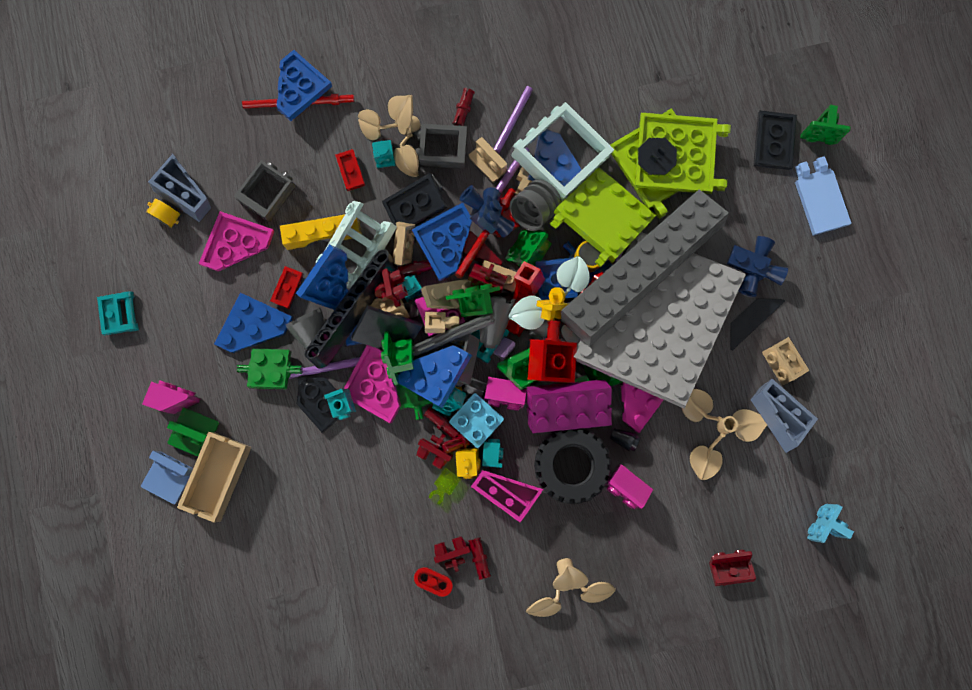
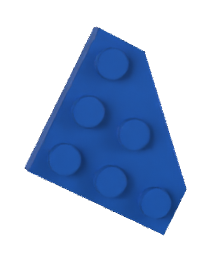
M295 50L280 61L277 109L289 121H292L332 87V83Z
M546 129L539 135L533 157L557 181L566 186L582 169L559 133ZM530 174L528 175L527 180H535Z
M464 203L412 229L439 281L455 274L460 264L472 224L470 214Z
M329 244L296 294L300 298L335 310L349 291L347 289V282H349L348 269L345 267L347 254L343 250Z
M240 293L214 345L231 353H236L244 348L285 335L288 330L286 324L292 322L293 317Z
M452 345L414 360V369L399 373V384L443 408L472 355Z

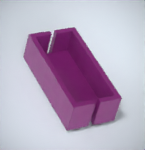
M606 380L527 387L528 425L532 433L611 425V407L609 406L611 405V387Z

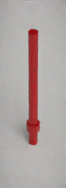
M337 93L331 94V96H321L311 105L331 103L332 105H340V103L355 102L354 94L339 95ZM278 99L242 101L243 109L277 107Z
M509 188L504 198H501L499 201L502 206L501 215L510 206V201L516 192L513 188ZM486 229L481 232L455 273L457 278L461 279L489 236L490 233Z

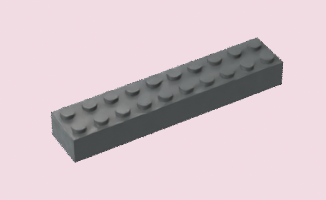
M699 189L562 309L561 322L590 347L725 225L729 212Z

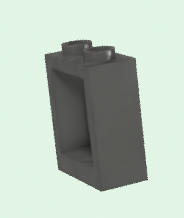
M422 124L421 130H418L417 141L420 142V148H416L420 166L465 169L467 126ZM427 134L458 135L457 158L425 156Z
M261 160L234 197L239 203L267 222H270L296 186L292 182L293 178L285 172L281 174L277 171L278 168L270 162L266 164ZM266 173L285 185L268 209H265L249 198V195Z
M471 334L455 339L433 350L434 353L451 345L464 346V351L472 355L455 387H462V384L470 385L480 343V339Z

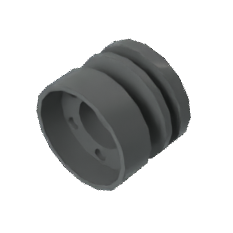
M536 179L511 200L510 211L515 221L522 228L528 231H537L556 215L553 212L562 201L560 194L554 186L547 181Z

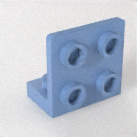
M152 451L149 458L154 460V463L141 487L172 504H177L193 468L161 451Z

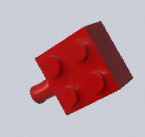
M548 321L547 338L545 340L530 339L528 380L575 383L576 358L574 355L577 352V343L564 342L559 339L560 321Z

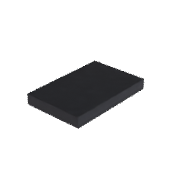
M761 110L758 112L753 166L792 170L797 115Z
M430 173L382 200L387 214L395 226L397 222L415 224L417 226L448 208Z
M367 305L351 338L352 341L383 350L381 340H384V332L389 331L392 343L412 339L414 342L422 328L421 322Z

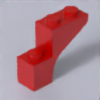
M525 261L514 276L516 288L512 299H516L517 303L527 296L536 295L545 281L541 269ZM511 319L506 327L509 332L519 337L525 329Z

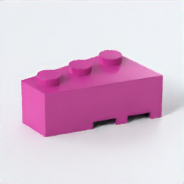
M483 470L471 486L520 523L544 490Z

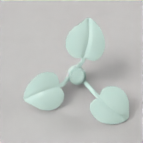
M579 256L564 262L557 270L559 284L563 287H568L565 295L571 289L575 292H581L588 285L589 270L584 260ZM527 296L521 299L511 309L508 317L525 329L539 328L545 320L541 318L542 308L536 306L537 300L541 299L536 296ZM563 325L561 332L565 341L575 342L578 346L581 339L566 325Z

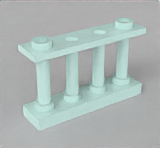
M353 201L347 206L346 214L329 242L330 245L343 250L347 254V258L357 263L354 273L348 272V289L352 287L373 256L378 251L385 249L397 228L391 222L383 221L380 224L361 212L360 210L364 204ZM356 218L376 230L373 240H369L351 228ZM346 234L366 246L367 250L364 256L360 257L341 245ZM322 254L319 255V257L316 260V263L320 259Z

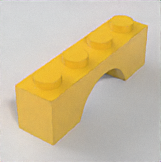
M345 214L281 225L282 244L287 250L306 247L314 241L331 239ZM356 218L351 228L362 235L360 221ZM347 234L344 240L353 239Z

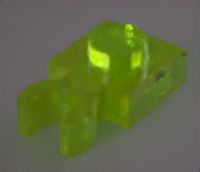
M444 468L434 483L438 488L429 494V498L431 499L434 494H438L440 500L437 504H441L444 500V493L446 492L451 495L461 478L457 477L447 468Z

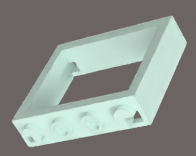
M566 102L561 107L557 105L551 111V116L548 118L545 116L538 123L539 126L536 129L534 127L531 128L525 135L526 138L524 140L519 139L513 147L515 149L511 155L535 180H544L554 186L560 194L562 202L605 162L614 151ZM560 116L599 153L566 186L557 181L525 149Z

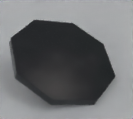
M648 138L638 148V165L648 175H666L677 164V149L666 138Z

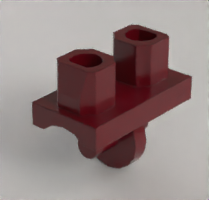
M474 264L468 281H471V287L479 286L480 288L481 285L492 284V287L500 286L499 291L489 292V294L497 296L498 293L502 292L508 276L493 271L494 264H490L489 269Z
M388 269L382 270L384 282L376 287L375 295L383 301L393 300L394 306L399 307L401 306L400 299L408 296L404 284H400L405 281L404 274L400 270L390 273Z
M444 434L440 438L432 435L430 440L435 442L436 445L424 438L420 439L418 443L420 446L416 456L426 460L430 452L436 454L437 456L432 464L439 469H442L447 461H451L453 457L452 454L445 453L440 448L445 442L446 435Z
M462 536L452 539L455 550L447 552L445 542L435 544V564L451 559L452 561L445 563L446 569L454 567L455 572L459 571L458 565L465 563L464 557L456 559V557L471 551Z

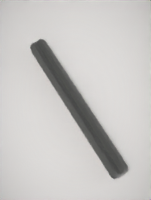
M491 313L485 314L445 333L415 344L414 356L489 326L495 322V319Z

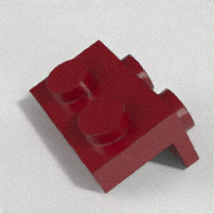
M737 550L732 554H725L724 552L714 554L709 562L714 585L722 586L754 582L756 576L751 562L752 551Z

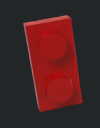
M351 149L336 154L335 156L347 192L365 186L354 150Z
M285 266L270 302L290 309L304 274Z

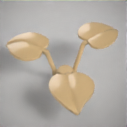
M412 95L395 96L389 100L388 111L390 117L395 120V124L381 126L380 117L373 110L366 109L359 112L358 121L360 128L369 140H377L381 134L380 129L398 127L399 132L406 135L400 143V148L394 150L395 163L406 175L412 177L419 176L418 155L410 145L404 146L407 140L413 137L412 133L418 131L421 126L419 119L413 116Z
M693 389L685 409L682 408L684 415L693 422H699L703 417L718 421L717 430L721 433L710 445L709 449L706 446H698L693 449L690 455L691 466L700 480H707L713 477L722 466V455L720 452L713 450V448L726 434L735 431L736 436L740 440L751 442L761 435L767 424L760 414L747 409L738 410L733 416H727L723 419L720 416H709L707 414L713 409L712 398L705 391Z
M561 559L557 562L559 575L556 576L553 582V587L556 589L555 598L546 597L536 601L526 610V613L539 617L556 614L561 609V604L558 602L560 591L580 588L584 592L581 594L583 601L596 603L609 598L616 588L606 582H597L585 588L584 586L588 583V577L580 570L574 568L571 559Z

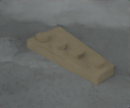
M464 279L424 286L421 288L427 308L447 310L453 308L460 311L458 298L446 300V296L453 295V290L464 289L465 292L466 288L471 287V281Z

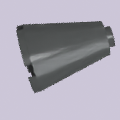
M490 295L493 310L491 314L495 322L479 329L480 342L484 343V347L495 348L496 345H500L510 320L508 317L509 313L516 304V299H512L509 302V297Z
M318 308L286 324L289 332L305 350L325 324L321 308Z

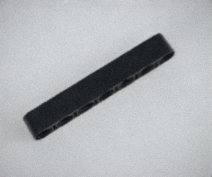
M380 250L373 256L306 348L305 357L318 369L325 368L358 324L367 305L371 306L376 299L375 289L380 283L384 282L382 270L388 269L390 273L396 271L398 265L395 264L394 258L387 250Z

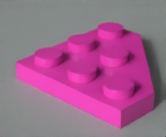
M220 211L199 265L218 272L268 249L275 231Z
M367 345L344 389H349L353 403L388 423H392L401 407L396 385H394L392 379L388 378L387 364L382 362L381 352L384 351Z
M623 382V386H621L622 402H624L622 418L635 432L640 433L663 402V399Z

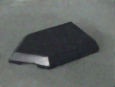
M298 376L296 404L323 433L339 419L332 417L328 401L324 396L337 391V389L327 378Z

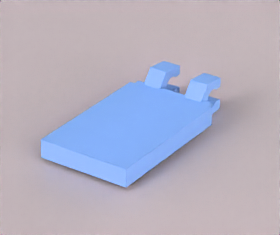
M825 156L817 158V161L813 162L815 173L810 174L807 161L799 163V166L795 167L798 175L795 185L813 236L851 224L834 171H831V168L828 169Z

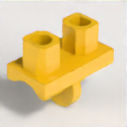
M554 287L549 293L550 300H537L536 306L542 308V319H561V310L569 304L564 303L566 295L562 288Z

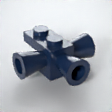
M473 185L469 186L462 193L459 200L473 208L470 219L483 231L486 229L492 234L497 230L500 236L504 238L513 230L515 223L501 215L502 206L499 203L501 193L498 189L493 187L486 188L483 191V199Z
M764 236L756 237L755 252L736 245L733 246L726 265L740 269L742 273L746 274L738 290L741 294L756 297L758 282L764 277H767L779 286L783 284L788 268L770 265L771 259L767 257L775 245L774 240Z

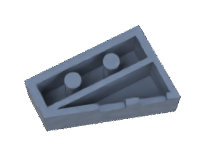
M173 154L148 181L153 192L198 222L211 209L206 196Z
M773 379L762 385L751 398L752 403L785 453L799 446L818 420Z

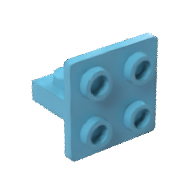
M474 393L451 418L449 423L476 448H479L494 433L504 418L478 394Z
M837 504L821 506L817 512L818 518L816 522L808 529L809 535L807 539L824 543L829 533L835 537L851 539L854 531L848 529L849 525L837 519L842 506Z

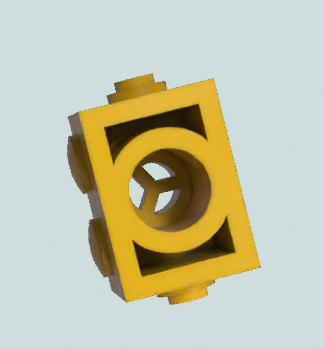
M479 448L458 449L456 452L457 477L472 479L479 474L481 468Z

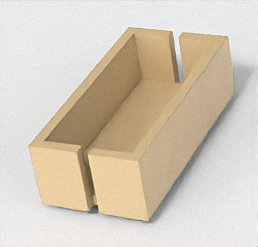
M208 432L177 508L191 514H198L197 516L212 522H221L251 446L217 433Z

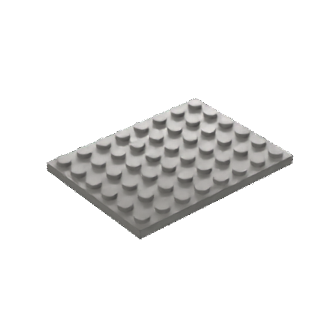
M641 232L636 237V239L629 245L626 253L630 251L636 244H638L645 236H647V234ZM693 253L590 347L580 340L574 357L579 363L685 409L746 274Z

